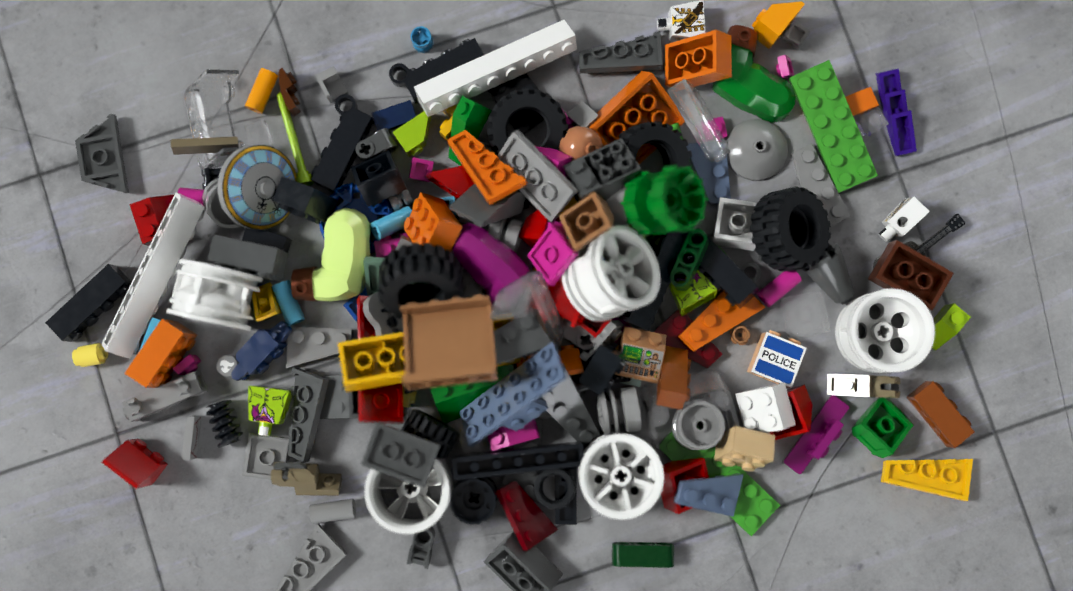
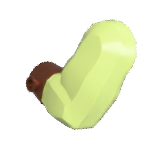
M343 208L336 210L327 218L324 227L322 266L319 268L313 266L294 269L292 272L291 291L295 300L315 302L347 300L358 296L364 291L366 283L364 259L365 256L370 257L369 239L371 234L370 223L364 214L356 209Z

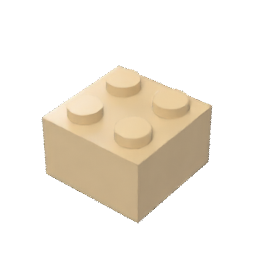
M734 426L724 431L722 439L716 444L714 460L722 462L724 466L733 467L736 465L742 467L744 471H755L756 468L764 467L766 464L774 461L775 435Z

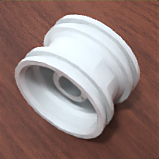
M610 432V435L605 436L603 434L598 436L583 450L584 456L580 466L577 468L578 482L584 497L597 512L609 518L620 520L632 519L648 511L658 500L664 482L663 466L657 453L644 440L629 433L619 432V434ZM625 449L630 451V455L626 458L622 456V451ZM604 454L609 457V460L605 463L601 461V456ZM639 465L645 467V471L642 474L637 472ZM618 470L626 473V476H623L621 481L615 477V474H618ZM597 475H600L603 478L602 482L599 484L595 483L594 481ZM633 486H636L639 489V492L636 495H633L630 492ZM612 491H615L618 495L615 500L609 497Z

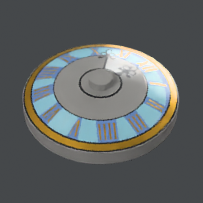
M262 144L247 145L233 152L224 162L218 178V196L227 216L236 224L252 230H267L284 222L291 213L280 209V204L272 199L282 177L297 182V173L290 159L280 150Z

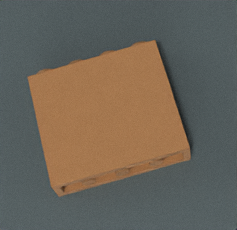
M475 295L472 298L465 299L454 297L448 301L431 300L428 303L422 304L411 302L405 306H400L403 314L405 356L403 384L407 390L498 380L492 303L489 296Z

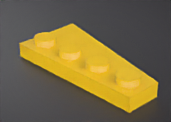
M973 459L883 461L881 482L965 502L969 498Z

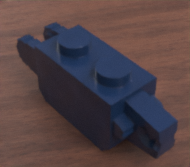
M280 321L271 329H259L236 353V360L239 363L230 374L232 379L245 381L253 374H263L270 367L271 361L283 354V349L288 345L285 341L293 329L285 321Z

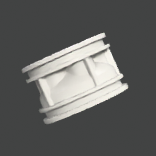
M179 259L178 264L182 265V269L176 271L177 278L172 298L169 299V302L173 303L172 309L167 308L166 313L250 331L251 326L247 325L248 321L254 318L250 316L253 291L260 292V288H257V283H262L263 278L219 266Z
M900 289L879 290L853 299L840 312L835 327L836 342L843 357L854 367L871 373L901 372L917 366L930 352L935 336L934 322L929 309L918 297ZM873 304L877 305L880 309V316L877 319H872L869 315L870 307ZM896 313L900 314L904 319L901 328H895L891 325V318ZM858 324L863 325L865 328V335L862 338H859ZM882 329L883 333L878 335L877 331ZM894 338L900 339L903 343V349L900 353L895 352L890 346V342ZM871 344L879 349V356L876 359L872 358L868 353V348Z

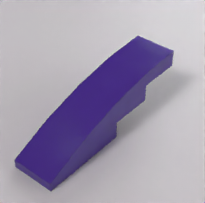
M899 69L876 73L878 92L894 154L899 156L916 152L912 112L907 108L905 89H901Z

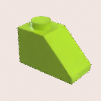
M425 111L393 131L395 138L408 157L420 154L424 150L423 147L426 146L431 116L427 117Z
M955 303L944 305L933 318L935 336L932 349L934 351L958 334L971 318Z

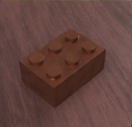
M896 240L888 243L868 280L884 289L907 291L918 297L929 311H933L954 273Z

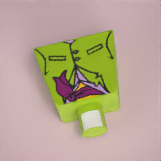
M699 270L690 288L686 291H678L674 288L672 282L669 285L681 316L717 297L716 287ZM684 275L678 276L675 282L682 284L686 281L687 277Z
M248 386L249 421L260 422L258 435L271 436L272 425L284 423L293 397L291 390Z

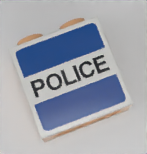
M769 330V332L761 333L747 372L775 384L785 383L786 388H792L807 348L801 346V342L789 338L786 340L781 338V334Z

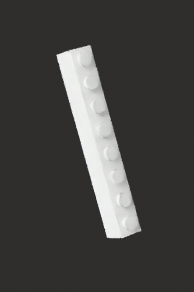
M565 20L559 21L414 86L418 101L427 117L437 114L451 106L457 105L462 95L467 98L477 96L482 92L577 50L576 35Z
M175 193L102 342L106 352L131 359L133 353L138 351L140 346L139 340L142 334H146L149 326L148 322L151 316L156 314L160 298L167 292L168 281L176 274V265L179 259L184 257L186 253L185 247L188 241L193 239L198 221L200 222L204 217L205 206L200 202L180 193Z

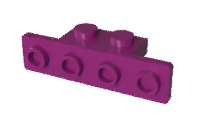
M831 395L812 420L811 431L801 435L783 460V463L797 474H802L813 458L819 460L820 457H825L830 449L828 446L842 434L841 428L844 424L840 420L848 411L849 406L835 395Z

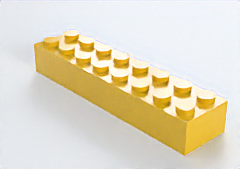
M514 315L493 317L494 331L512 321ZM403 332L338 342L343 383L346 392L403 383V374H405ZM521 357L508 363L498 364L497 367L520 363Z

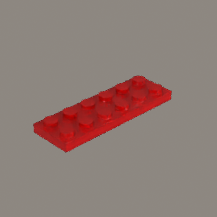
M359 295L357 298L358 339L376 336L374 327L367 320L363 312V303L369 296ZM403 383L358 390L359 423L402 424L404 422Z

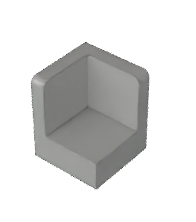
M334 66L315 75L330 103L335 101L340 95L348 94Z
M583 101L567 114L571 125L574 127H590L599 118L598 114Z

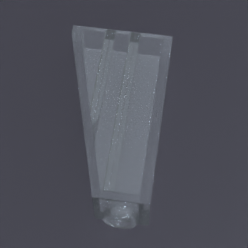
M686 79L668 89L670 97L706 158L712 162H719L727 157L726 154L731 152L698 89Z

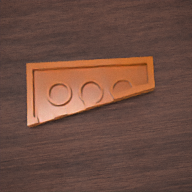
M464 130L447 140L448 145L489 206L527 185V180L524 177L516 174L508 164L505 165L496 154L488 151L468 131Z
M722 291L678 337L694 352L766 307L755 296L742 308H739L737 305L732 306L724 298L726 294Z

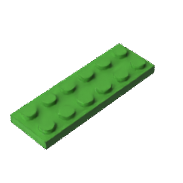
M830 60L790 77L789 81L838 193L877 177L878 174Z
M672 431L657 445L672 461L704 458L709 478L720 475L728 476L735 473L744 474L734 516L730 517L750 536L780 506L740 466L728 467L722 465V462L715 461L716 445L704 450H689L682 447L675 440Z

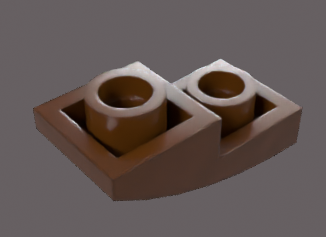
M281 68L279 69V85L282 97L289 111L295 116L301 112L298 108L300 102L294 94L298 91L294 85L297 81L291 72L286 73Z

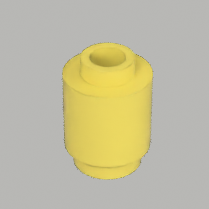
M101 343L79 346L72 352L74 364L81 367L103 364L108 358V352L104 350Z

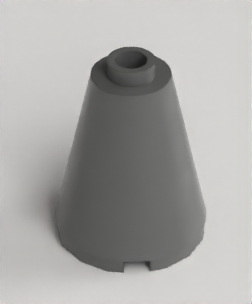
M835 244V248L829 245L828 250L824 251L826 254L822 260L815 266L803 269V271L835 303L843 305L853 299L852 296L855 292L841 248L838 244Z

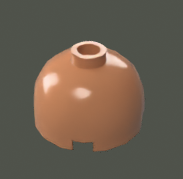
M575 126L566 131L568 133L564 138L562 137L559 151L572 156V161L602 148L603 144L600 136L594 130L588 127Z

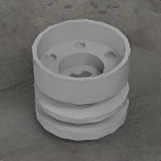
M635 386L620 388L619 398H615L612 389L608 392V400H606L604 392L601 395L598 394L596 403L599 424L605 436L610 435V425H613L614 433L619 434V424L622 423L626 432L641 431V415Z

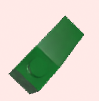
M462 95L453 113L450 138L466 130L478 139L492 110ZM449 146L448 158L462 166Z

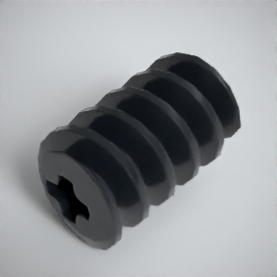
M231 400L220 401L206 407L211 408L206 412V415L214 416L209 420V423L217 424L212 428V432H220L215 436V440H222L217 445L218 448L240 441L238 438L243 434V432L235 431L240 427V424H233V421L238 417L230 416V413L235 410L234 408H227V405L232 402Z

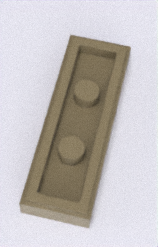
M237 136L170 140L174 155L235 152L240 148Z

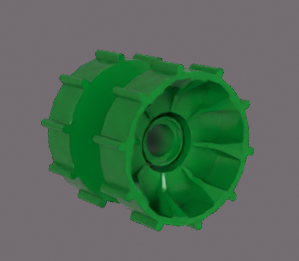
M677 165L663 167V172H639L629 183L624 184L626 189L621 205L624 206L627 217L626 223H630L638 231V235L652 234L654 236L671 231H694V226L700 220L705 219L703 215L708 198L705 196L702 184L703 179H699L691 170V166L678 168Z

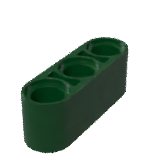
M702 229L690 231L671 272L670 280L678 291H686L690 288L707 251L709 241ZM696 237L704 238L701 244H693V240ZM688 256L695 257V261L692 264H685L684 260ZM684 275L687 277L686 281L682 284L675 282L678 276Z
M613 542L612 566L674 567V544Z

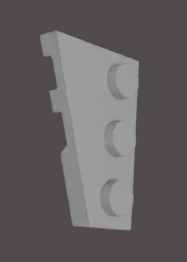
M290 326L293 331L288 336L286 368L338 355V342L353 340V329Z

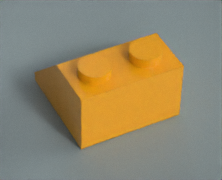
M802 1L772 4L768 10L763 9L752 24L753 30L758 33V41L770 50L796 18L805 3Z

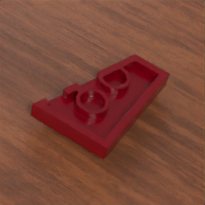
M677 309L653 332L666 335L665 346L688 350V359L706 369L709 368L723 354L711 341L693 352L678 337L693 321L687 315L681 316Z
M516 481L510 482L495 491L523 551L529 550L558 531V528Z

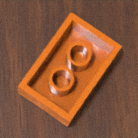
M713 30L665 44L666 86L684 90L732 77L731 35L719 30Z
M420 192L419 197L413 202V210L410 216L404 222L405 232L412 243H431L432 246L439 245L445 251L449 250L451 252L462 229V225L443 199Z
M161 319L124 374L145 388H156L168 383L171 380L173 368L184 359L183 356L186 351L191 350L195 345L197 334L177 321Z

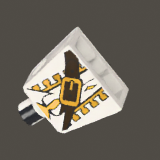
M699 0L670 7L668 18H657V31H669V40L671 42L705 33L704 1Z
M915 197L906 198L882 221L886 227L878 235L887 243L894 236H904L930 211Z

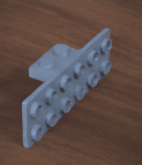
M551 342L460 411L469 447L475 446L501 426L518 431L548 409L546 401L540 398L567 378L555 343Z

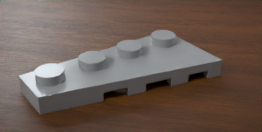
M812 143L793 152L791 155L800 186L809 190V192H813L817 196L816 199L822 201L824 204L823 208L827 210V219L830 221V225L833 226L851 217Z
M317 523L275 591H310L347 553Z

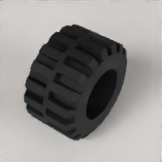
M418 409L411 411L401 429L407 433L440 444L436 457L442 459L448 458L460 436L451 426Z

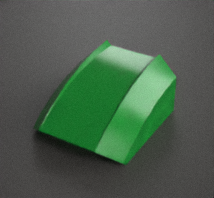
M879 397L863 413L851 429L853 436L869 449L873 455L885 458L894 454L914 424L889 398Z

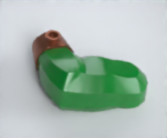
M731 26L727 34L731 35L732 77L712 82L713 91L735 107L756 115L762 120L770 123L782 121L789 116L795 106L796 95L792 85L785 79L771 74L760 64L753 62L758 41V33L746 26Z

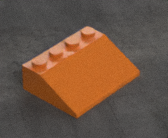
M641 71L597 112L599 118L588 128L598 133L604 147L619 139L618 135L628 130L629 127L654 121L661 122L662 125L679 123V126H681L686 121V118L654 74ZM649 143L643 144L636 155L637 163L640 165L657 148Z

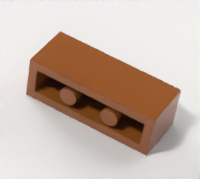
M665 346L663 363L657 383L656 405L682 410L684 402L689 401L691 389L687 388V386H689L691 374L688 373L691 359H688V350Z
M925 381L911 392L907 399L945 446L956 448L975 433L970 427L972 424L957 411L958 406L955 402L944 395V389L940 384L934 381Z

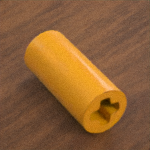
M261 68L245 107L256 113L263 114L278 75L270 70Z

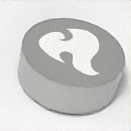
M225 355L217 361L216 368L222 376H231L232 370H234L239 362L236 360V357Z

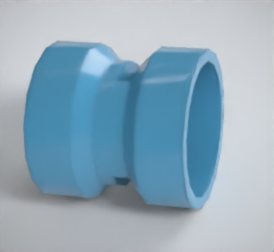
M423 26L414 28L410 36L415 50L420 53L430 51L433 46V39L429 29Z

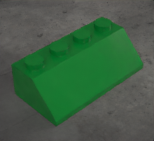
M514 365L498 366V380L430 387L435 405L443 422L448 423L461 418L460 411L514 371Z

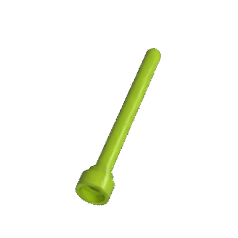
M278 92L277 100L298 170L296 180L301 184L310 186L314 182L311 180V174L306 170L290 111L284 102L282 93Z

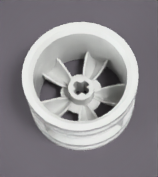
M623 225L613 226L579 249L577 257L562 275L565 292L573 306L583 316L597 322H605L622 315L626 311L648 305L655 299L660 288V269L653 249L642 235H638L636 230Z
M436 457L433 464L434 469L430 472L425 488L414 485L417 489L412 492L409 491L410 488H407V485L410 484L409 482L371 469L366 479L365 499L373 518L384 528L400 534L418 533L431 527L449 506L454 489L453 474L446 460ZM442 485L439 505L426 495L428 486ZM381 489H396L399 497L387 507L383 500ZM417 502L424 517L419 519L403 518L408 503Z

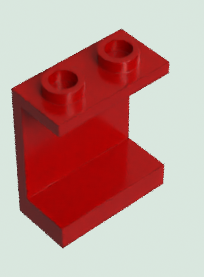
M540 276L528 306L534 309L542 307L570 321V326L573 328L583 324L586 317L569 300L563 286L562 276L554 286H549L543 277Z

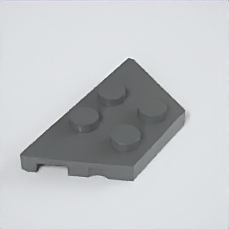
M110 114L107 116L108 119L99 126L96 124L87 134H83L75 140L81 181L129 193L117 116Z

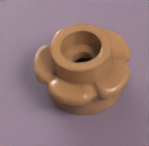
M739 324L737 327L731 328L730 340L734 344L745 345L750 338V331L746 326Z

